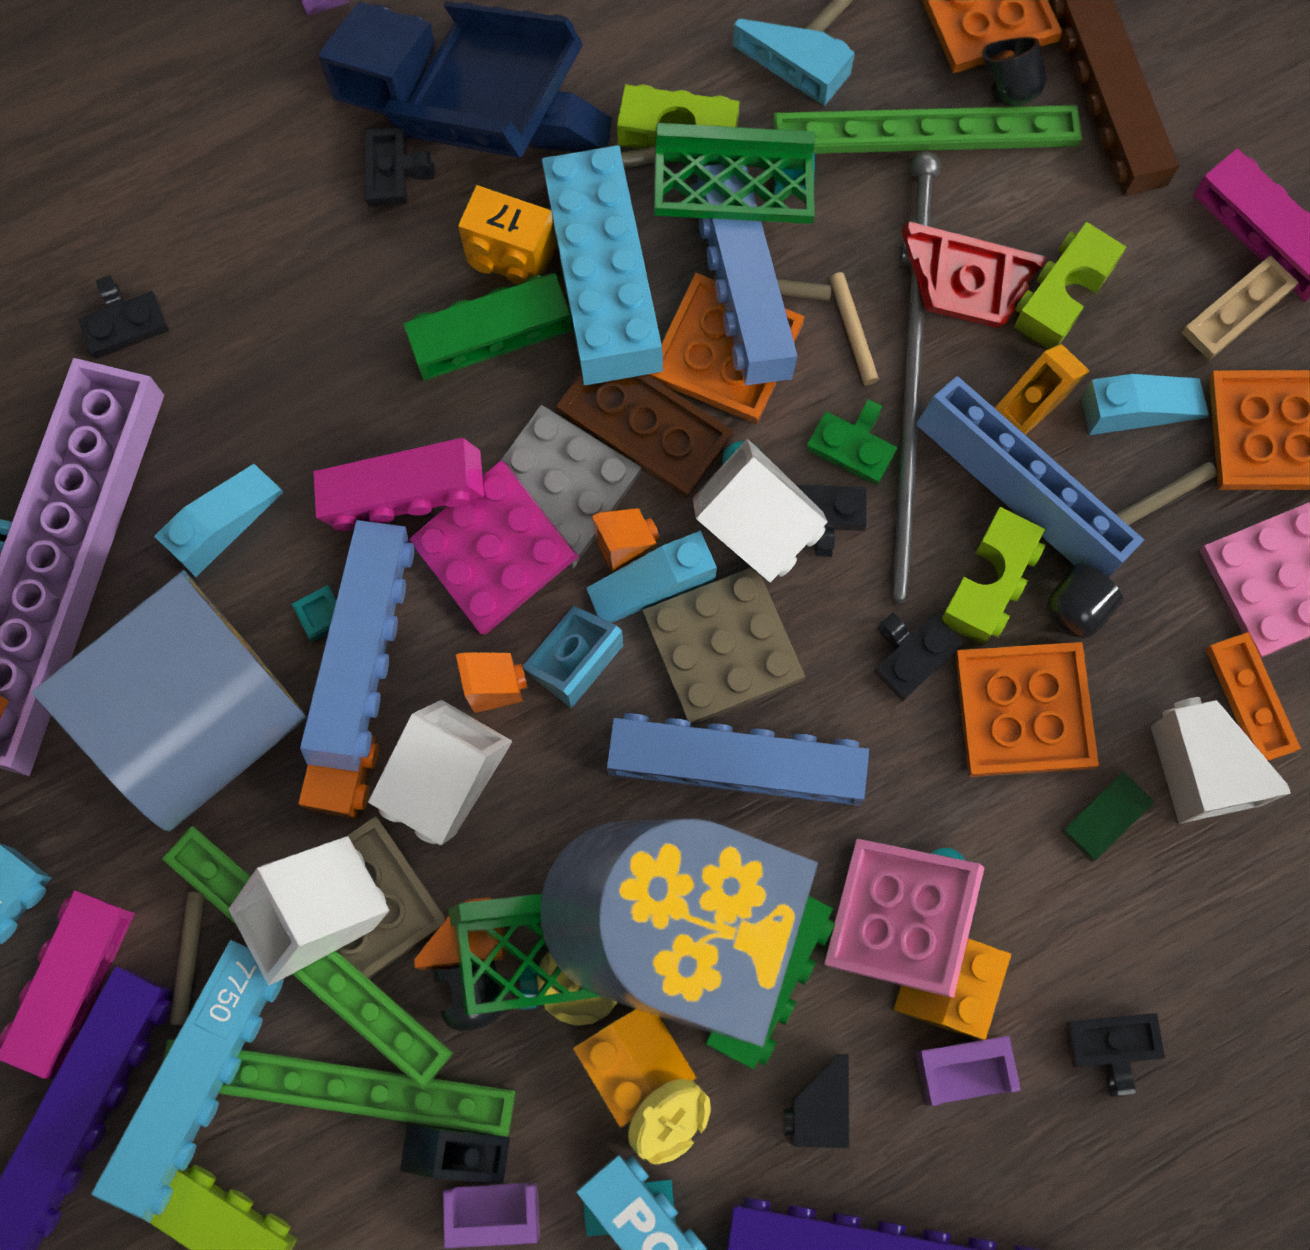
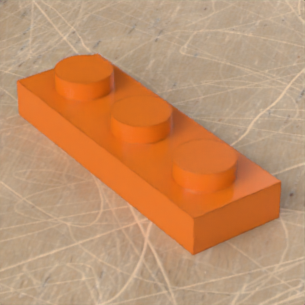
M1247 632L1208 646L1205 650L1237 723L1268 761L1300 750L1301 747L1250 633Z

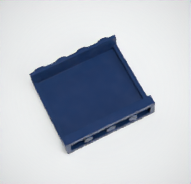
M445 1L443 6L454 21L453 25L409 102L389 99L382 112L394 127H403L408 138L521 158L580 52L583 43L576 33L572 22L568 17L556 14L553 16L533 13L528 10L516 11L503 9L498 6L486 7L473 5L468 2L456 3Z

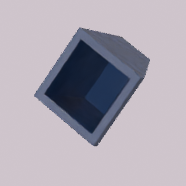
M358 2L321 49L318 56L333 100L383 115L382 111L389 99L409 102L421 81L435 47V40L431 23L417 15L407 16L390 11L383 5H370Z

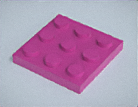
M502 460L482 476L484 497L470 500V503L463 507L447 506L409 538V541L414 543L416 550L475 628L483 635L489 633L579 557L514 472Z

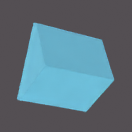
M573 606L523 665L524 671L572 708L623 647L622 630L615 624Z

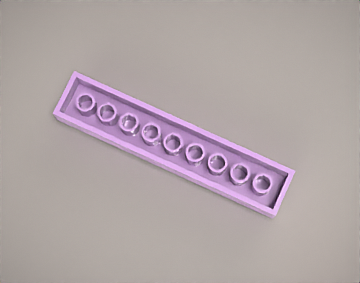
M73 358L0 554V696L9 700L0 719V769L26 776L31 774L51 714L31 692L72 658L164 398V394L150 376Z

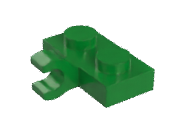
M868 399L855 425L826 411L810 438L806 450L878 486L898 447L870 434L881 414L880 411L883 406Z

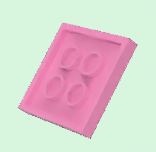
M1310 502L1204 545L1199 550L1242 634L1250 633L1260 658L1310 638Z
M856 839L824 965L954 998L984 867L979 863Z

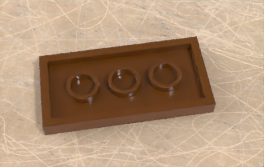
M581 372L555 406L558 414L636 463L641 469L686 499L690 497L734 436L732 429L648 374L584 385Z

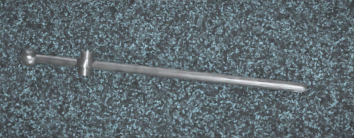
M921 152L912 159L910 167L913 177L917 180L915 223L930 227L933 180L940 174L941 162L934 153ZM905 241L900 246L898 262L899 265L909 266L912 276L892 598L896 603H903L909 594L918 426L916 423L919 420L925 305Z

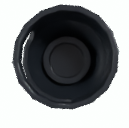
M1019 37L989 43L983 48L982 55L985 66L993 72L996 80L990 88L994 98L999 103L1006 106L1024 105L1033 101L1042 93L1047 79L1041 48L1037 38ZM1005 50H1011L1015 57L1005 60L991 59L996 54Z
M1082 563L1075 564L1048 598L1047 613L1053 624L1065 634L1075 638H1089L1103 627L1124 601L1123 594L1115 583L1099 570Z
M492 960L488 966L497 973L495 960ZM474 964L471 965L472 975L478 969ZM432 967L434 983L446 981L451 987L453 1005L448 1010L440 1011L442 1019L448 1027L456 1031H474L493 1024L499 1018L502 1011L465 1016L459 968ZM484 972L474 984L476 1004L491 1003L501 990L500 985Z

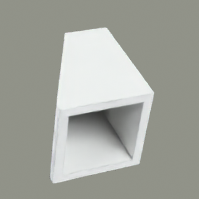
M748 439L742 443L693 497L696 519L770 583L777 575L780 577L786 575L797 561L795 556L805 545L813 546L822 537L826 529L824 525L827 523L823 511Z
M1194 697L1174 703L1175 708L1163 711V718L1151 726L1179 824L1261 807L1290 794L1288 784L1217 700L1201 703L1200 697Z
M440 700L412 713L368 803L377 807L379 813L384 818L393 822H402L414 829L416 836L421 840L431 844L443 845L454 837L509 749L512 740L445 701Z
M348 836L258 867L228 909L268 985L278 982L373 931L390 911L386 905L383 892L380 888L376 887L365 867L363 856L354 848Z

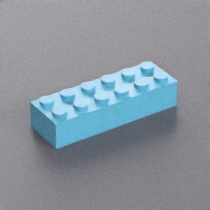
M619 145L542 158L547 195L552 212L553 226L584 385L663 372L662 344Z

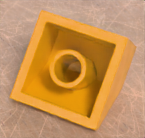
M968 938L954 998L900 985L892 1011L975 1041L986 1040L1011 953Z
M635 1009L573 1048L620 1128L631 1121L640 1104L654 1090L674 1080L686 1079L692 1081L697 1078L661 1018L639 1009Z

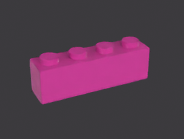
M1237 148L1203 177L1193 196L1262 262L1271 255L1299 282L1293 291L1306 302L1310 298V212L1303 210L1288 196L1286 190L1281 185L1274 183L1252 158L1247 157Z
M464 438L313 471L316 518L332 526L337 531L354 530L356 520L388 523L394 520V516L407 513L410 515H425L430 513L432 508L444 505L448 507H463L468 505L470 500L484 497L481 452Z
M74 890L72 897L64 901L57 916L59 925L53 937L48 939L40 950L38 970L33 980H29L20 993L18 1003L21 1006L13 1022H10L4 1028L0 1036V1061L44 1079L55 1078L93 1007L135 915L134 912Z

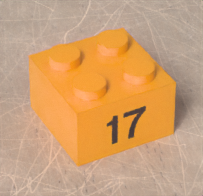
M476 185L458 225L467 263L481 273L490 274L494 272L506 276L509 281L516 285L523 284L532 276L545 275L556 250L551 210Z

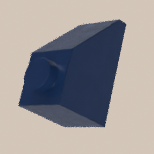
M558 91L531 139V147L569 152H582L608 147L612 117L571 92Z

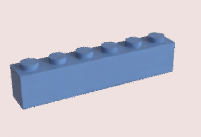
M721 164L703 166L713 176H717L726 169ZM746 166L742 169L748 173ZM734 175L723 182L733 193L746 186ZM698 176L697 183L692 184L691 189L697 191L706 182ZM712 190L703 197L705 201L712 205H720L726 201L715 190ZM753 192L743 199L750 207H757ZM699 218L701 238L708 239L709 243L707 248L708 266L710 271L716 270L718 278L715 281L716 298L718 303H724L726 310L723 315L724 330L727 337H733L735 345L732 347V361L735 370H741L744 385L791 380L798 356L761 221Z
M958 376L933 396L917 421L916 425L1018 516L1044 528L1042 537L1073 565L1080 563L1089 565L1109 578L1144 541L1139 534Z
M356 520L300 746L307 765L358 772L361 757L367 758L369 755L372 735L371 732H368L370 718H376L379 712L381 697L380 692L376 691L379 679H385L388 673L389 654H385L388 641H394L396 637L398 618L394 616L397 603L402 604L404 601L406 580L402 579L405 567L410 568L412 566L414 558V543H409L405 526Z
M634 713L624 714L623 719H613L607 771L610 776L860 806L865 800L869 749L859 748V742L854 740L835 739L834 744L818 743L817 737L807 734H792L791 739L774 737L775 732L766 729H750L749 734L732 732L733 727L724 724H708L707 729L690 727L691 722L674 718L666 719L665 724L648 722L649 717Z

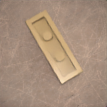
M1270 255L1191 321L1181 333L1210 361L1288 295L1299 282Z

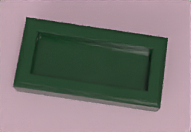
M1123 771L1061 832L1091 862H1094L1154 801Z

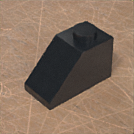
M835 1054L792 1098L791 1108H784L783 1134L784 1136H791L792 1146L849 1148V1054Z
M407 1124L400 1171L432 1179L504 1183L510 1137L444 1127Z

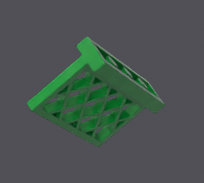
M657 123L654 159V216L813 224L815 217L813 176L814 131ZM664 162L683 163L686 167L675 175L664 165ZM721 164L726 169L717 176H713L703 166ZM745 166L759 167L765 171L754 179L742 168ZM781 170H804V174L793 181ZM693 173L706 182L697 191H694L683 182ZM732 175L736 176L746 185L736 193H733L723 184ZM772 177L785 187L775 196L762 186ZM674 187L686 197L680 203L663 202V195ZM712 190H715L726 201L720 205H712L705 201L703 197ZM754 192L766 203L760 207H750L743 199ZM791 194H794L805 204V209H790L782 201Z
M542 894L458 903L449 908L450 925L455 927L465 1016L601 997L581 987L577 991L570 992L556 981L562 972L558 965L549 975L532 961L545 942L542 928L537 925L541 924ZM517 926H526L539 936V939L527 955H524L507 941ZM508 928L502 936L494 929ZM483 931L497 942L484 961L480 960L469 950L467 932ZM502 947L521 962L508 981L488 966ZM471 962L478 967L473 975ZM526 967L545 981L535 997L527 998L513 986ZM484 972L499 984L502 989L491 1003L476 1004L474 984ZM550 987L558 992L557 994L545 995ZM508 992L516 998L502 1001Z

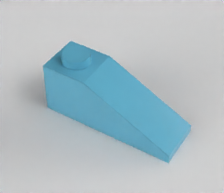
M738 19L734 24L733 47L823 106L827 104L851 74L855 52L850 50L848 45L842 40L834 39L824 32Z
M1128 374L1093 379L1081 397L1089 435L1205 419L1209 416L1200 378Z
M253 464L185 506L154 537L184 567L197 577L283 493V490Z
M698 531L655 549L592 584L586 590L597 616L613 623L646 608L715 582L717 567L701 531Z

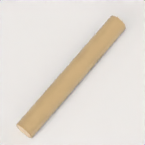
M843 272L835 273L829 277L863 383L864 385L874 384L879 381V377Z

